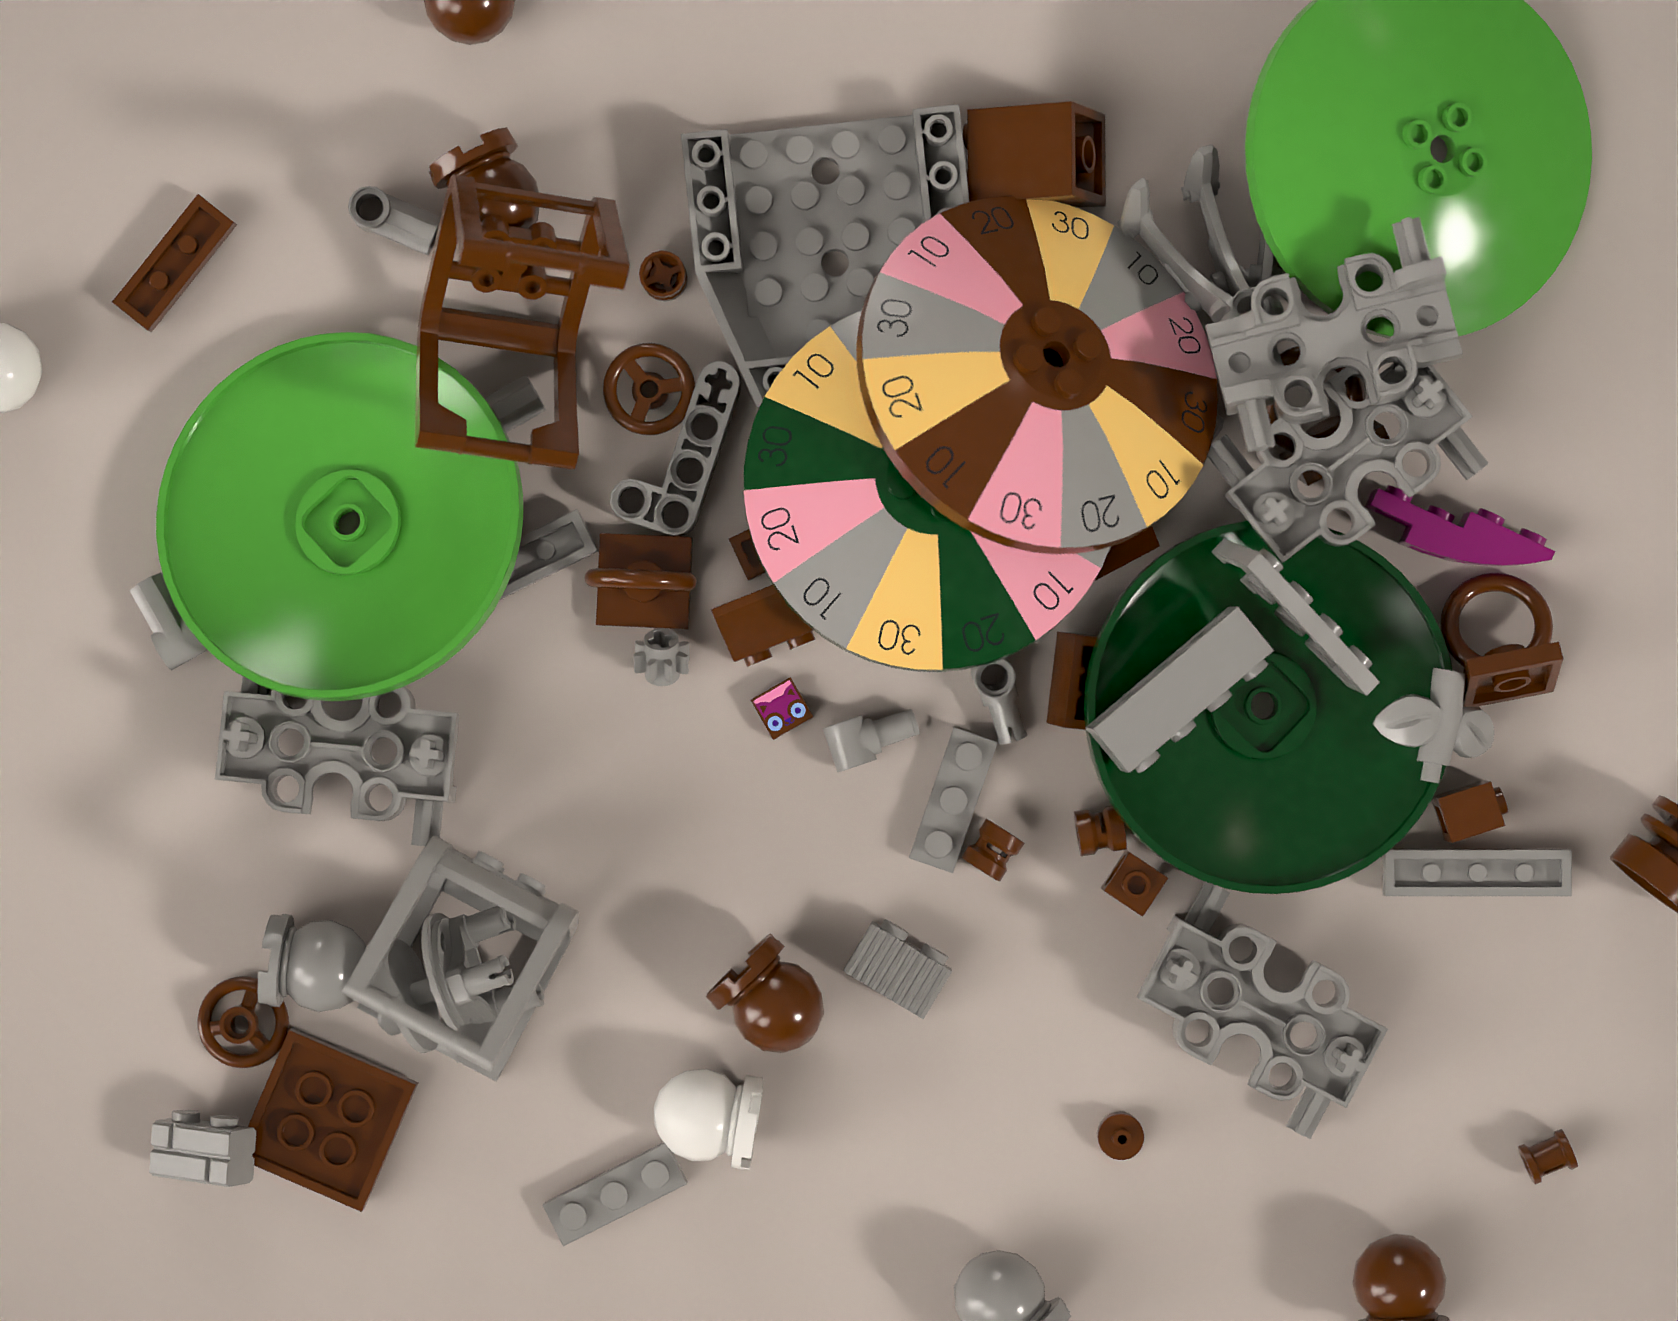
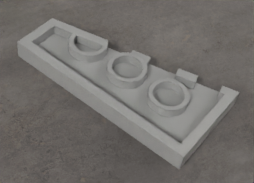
M1225 538L1212 551L1223 564L1228 562L1240 567L1246 573L1240 581L1253 594L1257 593L1272 605L1275 602L1279 605L1274 614L1287 627L1301 637L1305 633L1310 636L1305 641V645L1347 687L1367 696L1379 684L1378 679L1368 670L1372 666L1369 658L1355 646L1351 645L1348 648L1339 638L1343 633L1341 628L1324 613L1320 616L1317 615L1309 606L1313 598L1298 583L1292 581L1289 584L1279 572L1283 569V566L1270 552L1263 548L1258 552Z

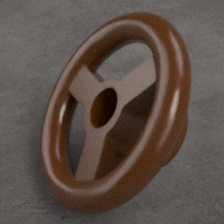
M656 343L637 344L622 351L609 365L603 382L604 402L613 419L626 430L640 435L662 434L672 430L685 419L695 388L694 376L685 359L673 349ZM642 357L660 358L669 363L676 370L679 377L664 379L655 372L645 373L636 362V359ZM623 369L634 381L632 396L636 403L631 416L622 408L617 396V382ZM646 382H654L658 386V392L652 398H646L641 393L642 386ZM681 392L678 405L668 416L657 421H645L648 411L662 407L668 400L670 393Z
M239 976L220 982L207 993L199 1008L197 1027L202 1044L212 1057L231 1067L251 1068L264 1064L279 1052L288 1033L289 1016L284 1001L280 1007H272L275 1016V1029L270 1041L258 1028L259 1022L254 1012L258 1003L257 978ZM246 990L241 1005L234 1006L225 1011L220 1020L211 1021L216 1004L225 995L234 991ZM237 1015H242L248 1020L249 1025L246 1031H240L236 1028L235 1018ZM222 1034L227 1041L234 1044L245 1043L249 1040L258 1051L251 1054L232 1053L223 1048L214 1036Z

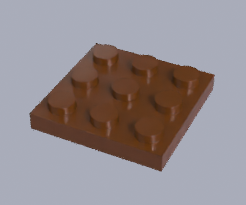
M291 1028L287 1033L248 1127H254L256 1130L255 1152L252 1154V1157L255 1158L254 1166L362 1212L367 1205L419 1082Z

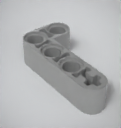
M715 361L702 369L698 376L662 488L634 479L619 482L615 485L610 495L611 508L617 516L627 522L670 536L681 537L694 529L698 522L741 392V380L732 365L722 361ZM720 372H725L727 381L732 384L730 390H721L717 400L719 406H726L724 413H720L711 406L699 405L702 398L711 402L714 389L708 383L710 377L718 378ZM704 415L714 417L718 423L717 433L708 440H700L693 434L695 420ZM688 459L700 461L704 469L703 476L694 484L683 483L678 475L681 463ZM637 488L644 494V506L637 513H625L621 508L620 498L627 489ZM672 503L684 504L689 512L686 524L679 528L668 527L664 521L665 509Z

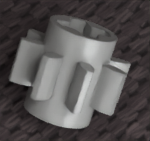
M664 628L654 629L644 636V641H635L634 672H645V678L649 683L656 686H668L675 683L679 679L680 674H688V661L690 660L689 642H679L678 635L674 631Z

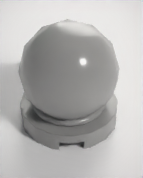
M271 915L262 943V948L271 949L268 972L258 971V1002L269 1004L272 1007H280L284 997L289 995L299 1006L316 1012L340 1009L355 1001L342 993L366 950L365 942L354 930L332 920L311 921L297 929L294 926L292 915Z
M1001 1250L981 1253L966 1264L954 1285L955 1308L961 1321H1068L1071 1318L1070 1311L1061 1298L1057 1297L1050 1301L1045 1300V1284L1036 1267L1017 1253Z

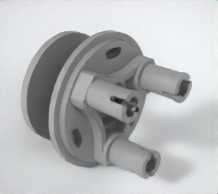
M495 906L470 916L462 914L454 918H448L442 913L428 916L423 923L421 933L425 969L412 948L399 939L394 942L384 960V964L400 993L397 1000L439 1022L440 1011L447 1026L454 1030H457L461 1024L495 1021L513 986L501 990L498 988L513 984L514 977L511 969L503 971L504 967L509 965L504 955L482 963L477 947L480 941L515 930L516 921L514 914L499 906ZM540 983L537 985L524 1011L544 1005V993ZM378 1014L377 1022L386 1033L391 1036L402 1033L407 1042L416 1051L427 1053L437 1048L438 1043L389 1017Z

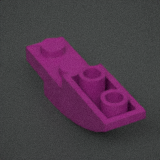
M1387 485L1385 491L1380 488L1372 490L1365 505V508L1406 527L1398 544L1447 561L1481 566H1516L1552 560L1556 552L1545 547L1547 539L1533 531L1521 528L1518 534L1503 527L1505 519L1491 511L1479 508L1477 514L1474 512L1463 513L1457 526L1452 523L1455 518L1453 514L1433 505H1429L1427 511L1410 503L1413 496L1408 498L1399 488Z

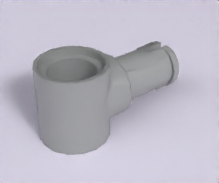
M1005 657L990 664L971 668V677L980 693L983 706L989 707L998 736V743H1012L1008 727L1012 728L1016 741L1025 738L1027 732L1024 730L1015 700L1019 695L1015 684V671L1008 658ZM990 664H999L1005 668L1004 678L997 684L990 685L981 680L982 671Z
M912 709L872 721L871 718L863 720L861 715L823 728L837 772L876 760V754L882 752V747L920 734Z

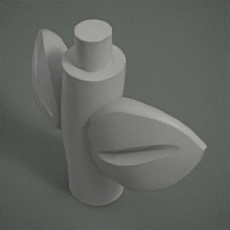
M1433 668L1430 699L1416 694L1402 696L1386 706L1375 717L1373 722L1377 730L1389 740L1405 747H1419L1417 761L1423 762L1420 779L1422 781L1439 783L1442 765H1450L1453 751L1460 757L1474 758L1490 749L1494 741V726L1490 716L1479 707H1463L1465 673Z

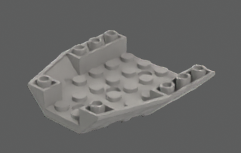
M959 104L913 109L912 115L731 135L728 134L727 129L681 134L695 273L757 408L760 407L764 396L777 375L803 346L832 324L863 309L864 301L873 280L888 257L910 233L937 214L969 202ZM831 160L838 166L839 175L833 183L824 185L818 183L813 178L812 169L817 162ZM831 251L842 252L848 258V269L840 276H830L822 268L824 256Z

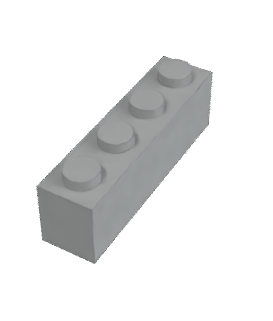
M1227 607L1085 728L1121 771L1130 773L1135 769L1140 773L1160 757L1157 749L1171 738L1175 743L1190 733L1196 726L1192 719L1205 708L1212 712L1223 705L1232 696L1228 689L1237 681L1243 678L1247 682L1262 672L1268 665L1264 658L1274 650L1239 607Z

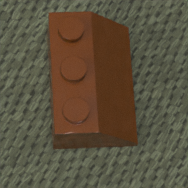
M773 585L711 609L733 661L737 662L744 659L747 667L773 657L770 648L787 642L791 650L816 640L812 632L814 630L795 614Z

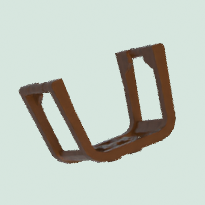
M452 175L436 235L418 323L415 407L416 448L523 462L529 465L537 464L575 469L579 456L575 353L578 330L590 285L624 290L629 274V259L615 200L593 197L591 201L476 183L474 177ZM477 198L584 214L586 216L580 239L577 241L558 238L555 235L554 228L546 222L534 223L528 229L509 226L508 221L500 215L487 216L481 222ZM456 245L458 246L459 261H453ZM545 268L571 272L570 277L563 278L547 275ZM448 279L472 282L473 287L483 293H490L495 290L519 293L522 297L529 300L539 299L545 294L564 296L558 324L442 307ZM438 341L554 357V422L532 429L530 444L467 436V420L438 403Z

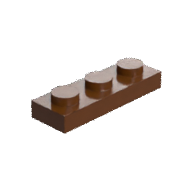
M197 194L112 303L147 331L152 332L237 224L205 198Z

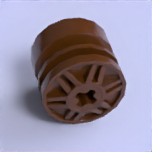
M1659 795L1653 802L1652 807L1666 822L1663 823L1651 815L1644 814L1640 819L1641 823L1653 838L1650 842H1647L1638 836L1628 834L1612 853L1610 860L1649 894L1678 913V804Z

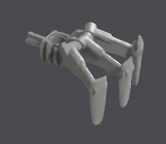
M1213 145L1200 147L1193 154L1186 172L1184 187H1181L1183 201L1189 200L1190 203L1199 201L1210 236L1207 242L1216 273L1210 274V279H1206L1172 246L1155 225L1152 217L1153 212L1149 208V184L1145 178L1139 179L1128 191L1122 217L1117 224L1119 230L1125 236L1129 235L1134 239L1137 235H1140L1164 265L1163 268L1186 294L1185 302L1192 310H1195L1197 313L1203 309L1212 318L1213 322H1219L1238 317L1242 312L1251 311V296L1254 288L1267 278L1282 275L1283 269L1276 267V258L1262 232L1257 265L1250 264V268L1244 269L1242 265L1238 266L1214 196L1218 195V189L1220 188L1218 150ZM1271 295L1267 297L1261 305L1263 310L1273 316L1284 313L1282 304L1279 301L1281 296ZM1275 346L1272 351L1273 358L1278 364L1283 365L1278 349Z

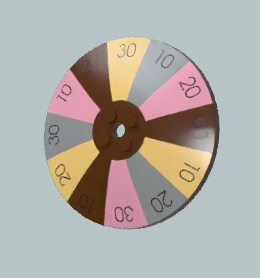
M1013 196L985 198L957 205L937 214L910 233L885 261L869 289L859 320L856 342L859 386L867 415L878 440L903 478L935 509L961 527L1007 547L1046 554H1078L1122 543L1155 524L1182 499L1201 471L1212 444L1218 406L1216 372L1205 331L1196 311L1192 310L1185 302L1186 294L1175 279L1163 268L1164 266L1140 243L1129 235L1125 236L1113 224L1079 208L1056 201L1015 199ZM1043 350H1055L1062 358L1063 367H1054L1047 363Z

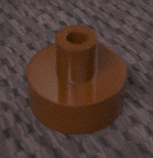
M1114 1112L1104 1117L1097 1129V1140L1102 1151L1107 1156L1116 1160H1127L1134 1157L1141 1150L1144 1143V1131L1139 1121L1133 1115L1126 1112ZM1120 1135H1125L1123 1140H1118Z

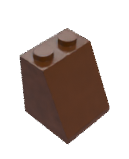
M1072 101L967 110V123L963 127V142L968 150V169H966L969 202L985 198L1013 196L1015 199L1056 201L1073 207L1106 206L1105 114Z

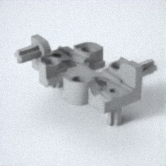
M1411 217L1405 218L1401 222L1392 224L1402 264L1401 269L1393 272L1390 263L1382 256L1374 253L1345 258L1344 265L1337 266L1339 285L1343 291V300L1335 312L1319 316L1310 313L1303 306L1296 278H1289V274L1286 273L1267 278L1254 288L1251 296L1252 310L1248 313L1206 325L1227 416L1238 413L1247 452L1256 450L1258 452L1276 445L1266 407L1268 405L1274 404L1278 415L1285 421L1293 424H1303L1328 417V401L1324 393L1323 384L1329 373L1337 368L1349 367L1357 370L1363 376L1366 383V393L1371 406L1397 401L1405 397L1413 388L1418 368L1462 357L1459 336L1444 282L1446 269L1443 257L1430 259L1420 217L1413 219ZM1369 271L1376 273L1382 280V286L1373 292L1361 290L1355 282L1359 274ZM1271 295H1279L1287 300L1289 306L1284 313L1273 316L1263 310L1262 302ZM1376 317L1387 318L1394 327L1393 336L1385 342H1375L1370 339L1366 333V326L1370 320ZM1284 340L1294 342L1300 349L1299 359L1289 366L1278 364L1272 355L1276 344ZM1387 363H1396L1404 369L1406 377L1400 383L1388 384L1380 378L1378 374L1379 369ZM1294 386H1302L1310 392L1312 398L1306 406L1295 408L1285 401L1284 395L1286 391Z
M1393 363L1380 373L1379 376L1385 383L1397 384L1406 377V374L1399 364ZM1433 365L1417 369L1413 388L1405 397L1397 401L1371 406L1368 397L1362 402H1355L1345 395L1344 384L1347 379L1358 377L1364 380V378L1357 370L1349 367L1344 368L1323 384V389L1328 398L1336 404L1340 412L1338 429L1332 435L1326 438L1309 436L1303 431L1300 424L1287 422L1281 417L1271 424L1274 436H1287L1294 445L1293 455L1287 460L1275 459L1271 456L1268 448H1266V450L1257 452V457L1262 465L1254 470L1226 434L1211 445L1207 456L1232 487L1224 495L1233 508L1237 507L1281 564L1317 536L1325 544L1334 547L1345 546L1376 525L1368 510L1361 505L1357 495L1360 481L1371 472H1383L1390 475L1400 490L1408 498H1411L1432 482L1439 473L1441 458L1435 447L1437 444L1466 481L1489 464L1460 427L1473 416ZM1388 412L1398 418L1400 430L1396 437L1382 439L1376 435L1373 429V422L1377 415ZM1415 451L1425 457L1427 469L1423 476L1413 477L1405 472L1402 461L1406 453ZM1305 471L1318 472L1324 479V490L1315 498L1305 497L1297 487L1298 478ZM1341 509L1350 515L1352 526L1346 535H1336L1329 530L1326 519L1332 510Z
M243 677L241 693L224 691L215 780L261 784L262 796L266 804L274 810L311 814L315 783L321 776L336 772L345 776L352 785L351 818L392 820L403 811L407 798L416 799L411 845L426 846L433 836L440 838L443 802L455 803L457 787L453 786V772L459 714L416 709L415 699L411 691L404 686L381 695L362 698L361 709L354 717L349 720L338 721L332 719L326 713L322 700L308 699L304 707L292 709L287 703V695L273 690L271 695H269L268 688L262 687ZM395 692L402 701L401 710L396 716L385 718L379 711V701L383 695ZM288 729L298 730L304 738L303 749L294 756L285 755L281 752L278 744L280 735ZM387 737L396 744L397 755L391 763L381 765L374 761L371 755V748L376 740ZM286 776L294 777L299 784L298 795L290 802H284L277 794L278 783ZM384 784L392 792V802L387 809L377 811L371 806L369 795L374 787Z
M1204 882L1185 920L1174 915L1167 927V930L1170 932L1167 940L1144 980L1137 997L1174 1017L1172 1026L1173 1036L1178 1045L1189 1055L1209 1065L1213 1064L1220 1053L1222 1044L1227 1038L1235 1034H1245L1255 1039L1260 1047V1059L1253 1069L1247 1084L1259 1092L1280 1101L1290 1100L1298 1096L1306 1087L1286 1126L1296 1133L1311 1139L1331 1100L1347 1108L1388 1029L1348 1008L1350 991L1347 982L1338 973L1317 961H1311L1303 974L1302 981L1296 988L1280 992L1268 986L1264 979L1263 969L1265 962L1272 954L1276 940L1244 924H1232L1224 928L1217 938L1209 934L1230 892L1219 886ZM1240 936L1249 937L1253 944L1251 955L1242 961L1233 960L1229 954L1230 943ZM1216 978H1226L1233 985V996L1224 1004L1213 1003L1207 994L1208 985ZM1322 980H1330L1335 986L1334 997L1326 1004L1315 1003L1312 997L1314 986ZM1196 1019L1206 1020L1210 1028L1208 1037L1200 1043L1188 1041L1185 1034L1188 1024ZM1299 1022H1310L1316 1029L1315 1041L1308 1047L1300 1048L1295 1046L1290 1037L1292 1028ZM1278 1063L1289 1064L1292 1069L1291 1079L1283 1086H1274L1269 1082L1268 1075L1270 1069Z

